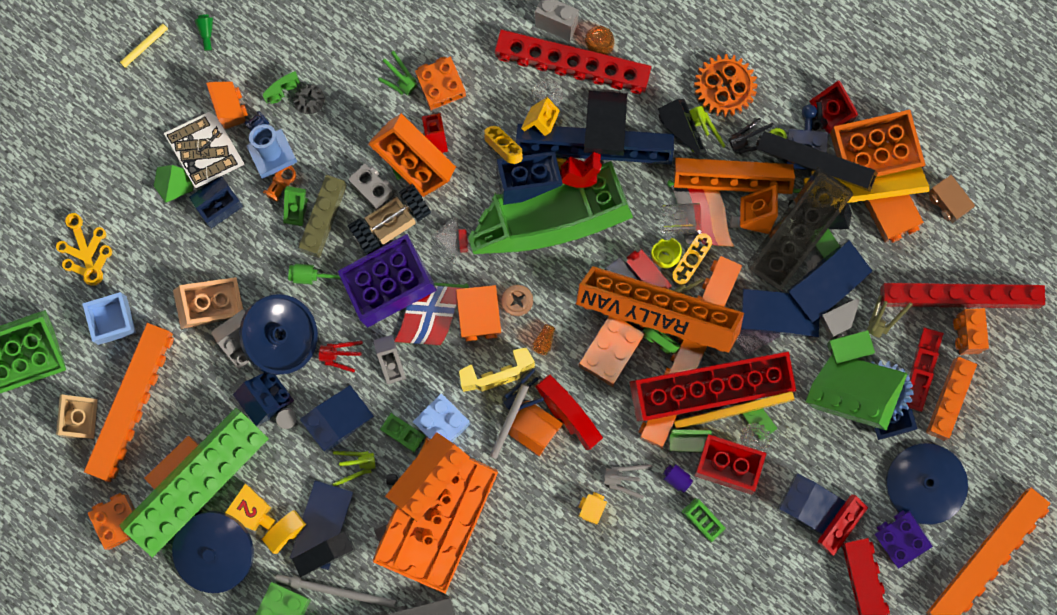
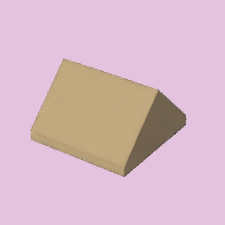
M61 394L56 435L63 438L94 439L98 399Z

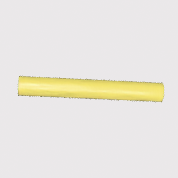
M162 23L122 59L120 63L127 67L168 28Z

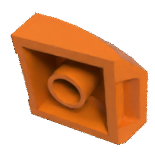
M534 404L518 411L508 435L540 457L563 423Z

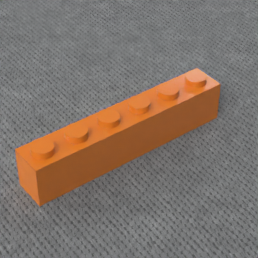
M675 158L674 188L757 192L777 185L778 193H793L795 181L793 164Z

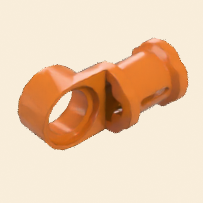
M289 166L278 171L272 178L273 182L267 190L263 191V194L271 200L278 202V197L282 191L296 178L294 168ZM291 170L292 177L290 179H283V171Z

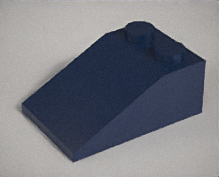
M555 151L522 156V161L516 164L508 163L503 158L497 159L496 174L503 205L521 203L562 186Z
M349 385L303 416L300 421L322 450L328 453L375 416L352 386Z
M797 473L794 475L776 511L822 535L846 501L816 482Z

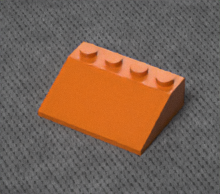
M910 109L834 126L830 132L837 157L876 170L878 173L876 177L925 166Z

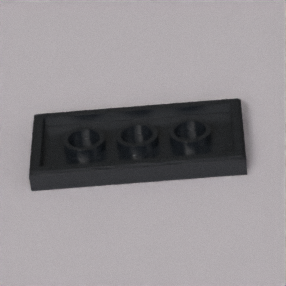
M589 90L584 153L596 152L599 154L624 156L627 93Z

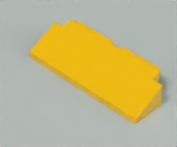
M922 167L876 177L870 192L811 171V178H804V197L810 206L815 208L929 192V184Z

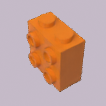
M451 56L448 58L441 57L430 65H421L415 71L430 110L466 96L465 88Z
M985 308L965 309L956 315V318L953 320L954 330H957L958 338L955 339L956 350H959V355L980 354L989 349Z
M116 494L110 498V502L96 504L92 507V511L88 512V516L105 550H110L131 539L119 526L135 510L129 495Z

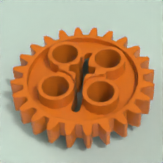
M725 54L724 59L717 55L716 61L711 57L709 64L704 62L703 68L698 69L700 75H696L695 80L699 82H695L694 87L699 89L695 90V95H701L697 101H704L703 108L710 107L708 113L716 110V116L723 112V116L726 117L727 112H730L733 117L735 110L741 114L742 107L748 109V103L753 102L754 99L752 97L756 96L757 93L753 89H757L758 84L753 83L757 77L751 76L754 70H747L749 63L742 65V58L737 62L735 61V55H733L732 59H728V55ZM731 70L734 75L727 76L724 71ZM715 79L717 84L711 85L707 80ZM723 82L725 85L729 84V88L726 86L722 87ZM740 86L744 91L738 93L734 90V87ZM723 95L727 100L721 102L717 99V96Z

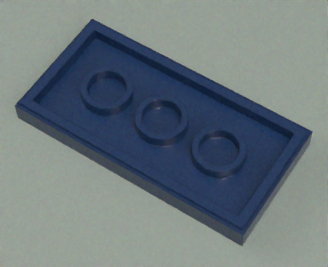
M314 481L302 518L306 525L296 537L290 559L341 533L354 492ZM331 563L321 568L329 570Z

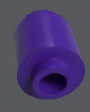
M677 464L669 465L663 472V475H665L663 480L677 491L684 493L693 483V480L690 478L691 475Z

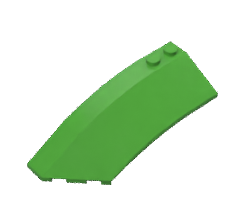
M610 161L602 164L601 170L597 174V183L590 187L576 188L562 183V186L527 201L503 205L501 194L497 195L495 193L492 197L493 202L488 209L484 210L478 220L477 228L475 231H471L468 238L473 254L521 252L577 240L633 218L614 166Z

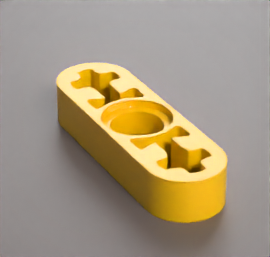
M490 126L484 130L485 142L506 162L516 164L522 161V148L500 127Z
M699 234L696 236L673 271L672 278L676 284L685 285L688 283L711 248L712 240L709 235ZM706 239L708 246L701 248L702 256L697 251L692 250L693 247L697 250L700 244L698 240ZM688 255H696L698 262L695 265L688 264L686 261ZM683 263L687 268L693 270L692 272L687 270L685 273L687 279L679 281L677 280L678 275L676 273L683 271L684 267L681 266Z

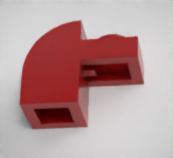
M593 152L585 161L569 157L560 168L562 183L576 188H585L596 184L597 174L602 167L600 163L601 154Z

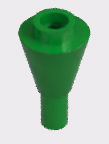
M208 14L197 16L198 19H195L194 22L201 39H203L204 51H211L210 38L212 35L213 18L209 17Z

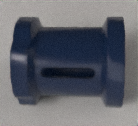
M257 111V115L252 119L244 122L250 131L258 125L270 124L260 111Z

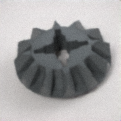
M305 84L302 87H298V90L294 93V105L301 113L314 114L324 105V94L321 88L315 84ZM311 93V96L314 100H310L309 103H307L306 105V100L303 97H308Z

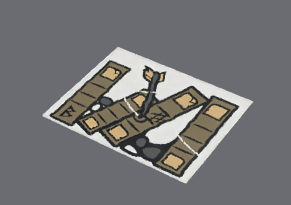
M210 112L164 133L195 188L245 165L218 118Z

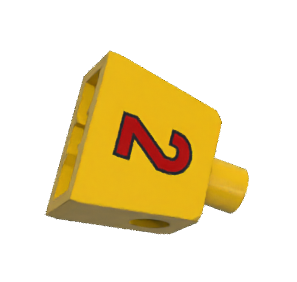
M247 484L243 486L225 512L239 520L244 527L256 531L259 525L269 531L276 521L267 515L271 506Z

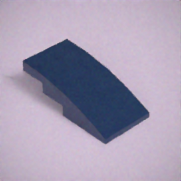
M847 240L818 262L817 266L805 274L803 279L791 287L788 292L813 323L859 285L872 272V269L851 241Z
M743 289L742 312L744 317L741 330L790 336L819 337L820 317L812 323L790 293Z

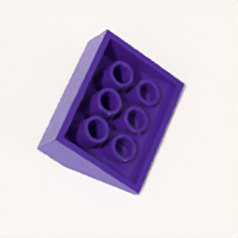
M408 234L338 271L359 320L367 328L437 291Z

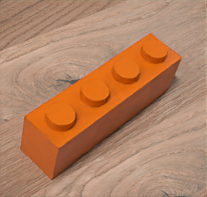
M959 356L953 359L926 430L927 434L944 441L950 439L977 367L976 363Z

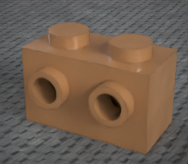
M952 175L928 192L930 200L933 204L940 207L943 217L947 221L950 220L952 224L975 207V204Z

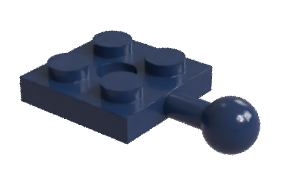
M805 105L802 108V116L805 118L804 130L789 129L788 139L827 153L828 132L812 131L813 119L817 115V109L814 105ZM794 165V169L808 170L797 165Z

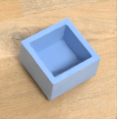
M122 292L82 304L92 342L97 345L137 334L127 296Z
M442 393L413 421L428 438L432 439L437 432L451 442L471 424Z

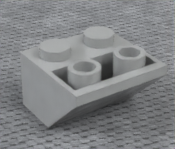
M244 309L211 332L218 345L238 370L249 362L243 353L239 338L240 324L245 314Z

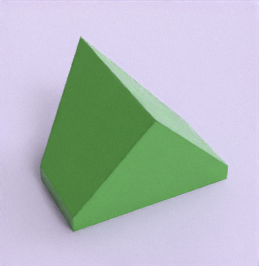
M174 165L157 167L154 187L165 203L193 192L194 185L185 169Z

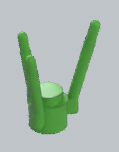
M392 51V55L406 75H402L384 58L383 62L399 78L397 82L399 87L381 77L378 80L398 91L401 95L404 93L409 95L418 84L395 51Z

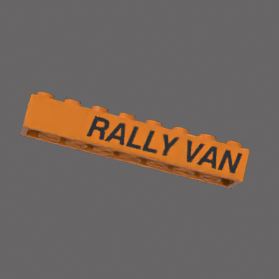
M592 266L579 284L576 305L582 306L585 309H592L604 315H611L623 321H630L642 327H649L661 333H668L680 339H687L699 345H706L718 351L728 353L740 334L744 317L743 312Z

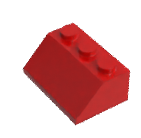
M708 434L694 476L752 495L756 491L767 453Z

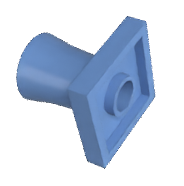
M261 124L252 129L249 134L250 144L246 146L262 179L297 163L282 129L275 131L272 126L267 124Z

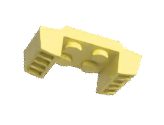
M527 348L513 350L516 367L508 365L501 368V372L493 374V371L482 374V378L478 380L473 366L469 365L459 371L462 390L465 392L477 389L483 392L518 380L523 373L535 368V361Z

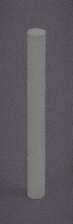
M521 384L489 455L490 457L497 459L528 391V385Z

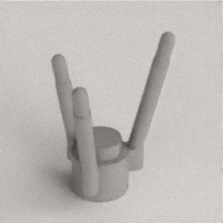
M612 466V469H606L604 484L609 485V489H616L643 499L644 495L617 484H621V480L638 482L641 480L639 477L622 476L621 471L650 469L653 466Z

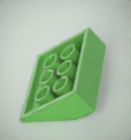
M46 310L0 326V393L66 370L54 328Z
M832 354L812 383L806 403L816 410L887 431L907 373L858 359L836 364Z

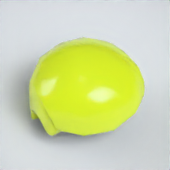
M674 238L670 240L660 239L651 250L652 261L661 268L673 267L679 262L682 254L681 244Z

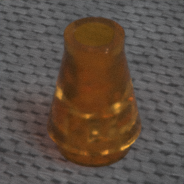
M544 325L532 343L533 351L541 355H547L551 351L553 336L556 330L553 326Z

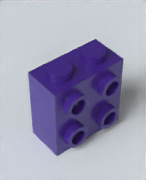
M902 510L893 516L895 520L888 524L885 521L876 527L878 531L875 532V536L898 569L933 547L932 542L910 510L906 513Z

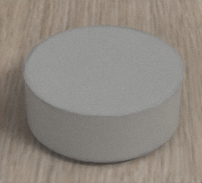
M290 408L280 409L276 414L278 426L283 429L293 427L296 423L295 412Z

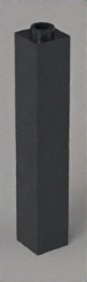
M766 131L758 137L756 142L757 150L760 153L869 192L878 174L874 169Z

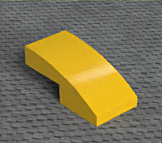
M292 510L279 520L265 534L262 540L272 553L278 554L289 539L297 537L306 523L295 510Z

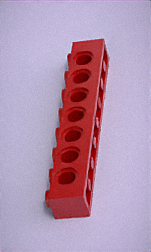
M500 30L495 49V57H498V60L503 62L511 60L523 67L532 65L536 66L537 70H552L560 76L569 74L573 75V78L577 80H592L597 85L606 83L610 84L614 89H630V92L634 94L646 92L652 67L505 30ZM513 47H520L521 51L514 53L511 49ZM533 51H537L540 53V55L538 57H532L530 53ZM557 56L559 60L552 62L549 60V57ZM574 60L578 64L576 66H569L568 62ZM594 65L597 69L589 71L586 67ZM612 69L615 71V74L609 76L605 71ZM626 74H632L634 76V79L627 80L624 78V76Z

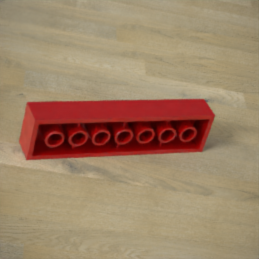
M789 351L629 381L636 421L658 419L796 391Z

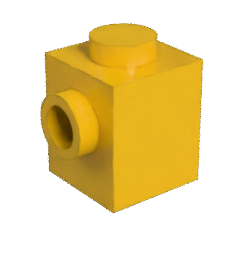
M593 492V495L588 494L587 498L582 497L578 508L582 509L579 518L597 525L607 504L604 501L605 497Z

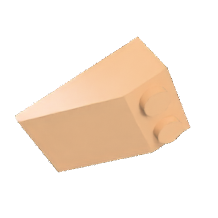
M237 277L179 285L173 290L181 329L228 320L243 309Z

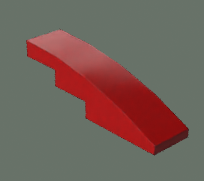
M923 327L909 376V381L913 385L910 389L913 390L914 395H910L912 402H906V404L911 409L921 412L923 410L934 376L933 371L939 355L938 351L944 335L943 332Z
M547 375L535 385L556 419L561 418L571 435H577L585 450H591L603 439L580 405L551 375Z

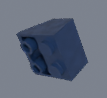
M222 176L212 180L189 196L191 202L211 229L243 207Z
M265 372L245 381L233 394L256 426L268 421L280 409L286 408L294 402V399L277 376Z

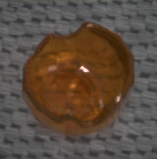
M600 25L592 27L587 31L585 44L589 51L609 55L613 51L615 40L609 28Z

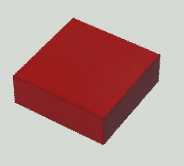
M462 229L458 230L460 252L465 253L468 251L467 231Z

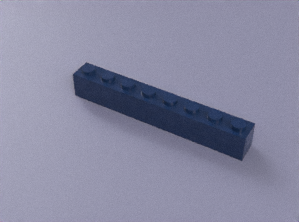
M517 124L516 143L522 148V154L532 155L555 151L556 157L587 159L592 154L584 153L586 128L553 126L551 132L544 136L535 125L523 131L521 129L523 124ZM625 131L624 156L601 154L600 160L672 165L674 134Z

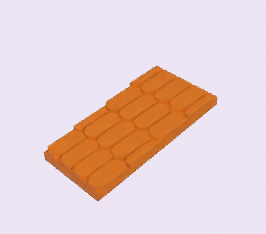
M428 437L426 438V440H425V442H424V444H423V446H422V448H421V451H422L423 448L428 444V442L431 440L430 438H428ZM469 458L419 522L413 520L396 506L376 549L373 563L446 594L496 479L497 469Z

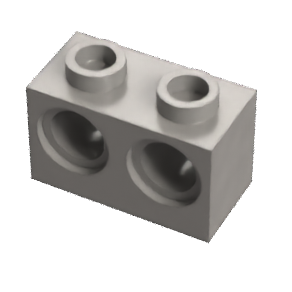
M364 164L348 181L377 210L393 196L391 190L393 187L386 179L382 181L378 177L379 172L373 166L368 167ZM367 175L371 177L369 182H361V178L363 176ZM377 189L384 190V194L380 197L375 196L374 192Z

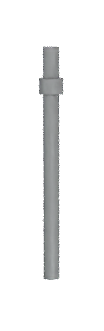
M277 574L275 582L291 585L290 587L299 589V587L389 608H395L396 600L302 580V577L294 575L289 577Z

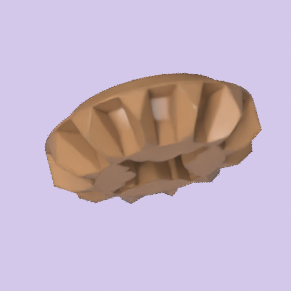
M510 286L502 295V306L511 316L520 317L527 314L532 308L533 295L525 286ZM512 294L517 298L524 296L521 300L523 307L518 304L512 305L514 302Z

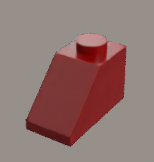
M441 113L422 116L425 137L442 153L448 152Z

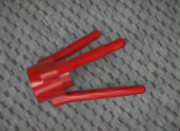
M353 341L338 344L327 343V346L321 345L319 361H324L325 365L355 372V369L333 362V360L337 359V355L361 356L362 353L337 351L336 348L362 345L363 342Z

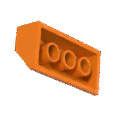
M402 113L391 119L368 143L409 184H413L422 197L448 183L456 168Z
M436 432L385 497L413 520L419 522L470 456Z

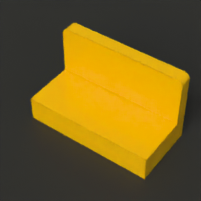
M546 97L530 108L521 129L526 131L535 125L546 136L551 132L560 110Z

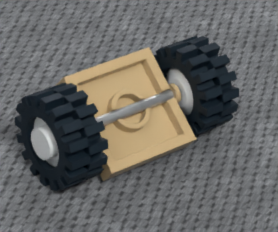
M413 184L399 192L405 205L396 197L364 218L370 228L367 227L361 217L347 225L354 239L366 255L380 247L373 236L374 234L384 245L416 224L409 212L412 213L418 222L431 214L425 200Z

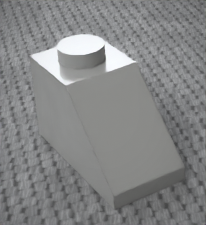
M858 298L820 317L830 339L834 337L838 339L848 335L846 331L852 327L860 302Z
M393 335L373 340L386 383L391 384L406 379Z

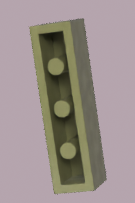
M329 175L325 176L298 247L301 252L320 258L347 187L344 180Z

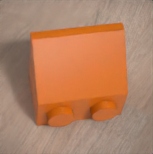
M233 82L206 83L217 118L223 128L228 129L243 124L246 121L245 116H248L245 104L241 105L239 99L243 98L240 88L235 87Z

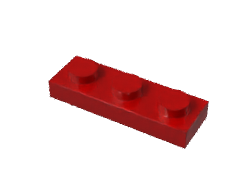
M851 494L817 543L828 554L834 556L868 507L856 495Z

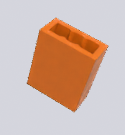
M910 195L864 201L884 242L890 240L891 243H894L902 238V234L907 232L911 235L919 231V227L924 223Z
M496 285L456 289L461 339L465 338L467 342L478 340L477 337L485 336V339L497 338V335L501 334Z

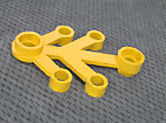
M71 213L67 215L65 223L73 230L80 250L69 246L65 241H59L56 244V249L60 253H67L83 260L86 268L76 265L71 259H65L62 262V267L66 271H73L82 275L86 284L96 286L102 282L103 272L101 269L106 259L112 255L111 247L103 245L99 250L100 255L93 264L92 257L100 241L106 237V231L101 227L95 228L93 231L94 236L87 246L81 229L83 220L78 214ZM78 219V224L73 226L72 221ZM102 230L103 235L98 237L97 232ZM61 244L66 245V248L64 250L59 249V246ZM108 248L109 253L104 255L103 250ZM67 262L72 263L70 268L65 267ZM92 273L97 274V277L94 280L90 279V275Z

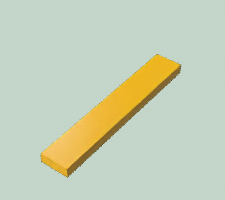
M791 391L676 420L674 424L675 428L679 430L795 401Z

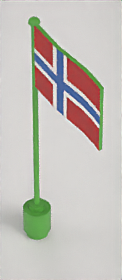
M295 264L289 266L288 280L296 284L313 285V281H317V277L341 279L339 275L318 273V269H314V265ZM433 282L437 291L407 306L401 329L394 341L441 346L449 332L457 305L456 289L469 288V285L467 283L461 285Z

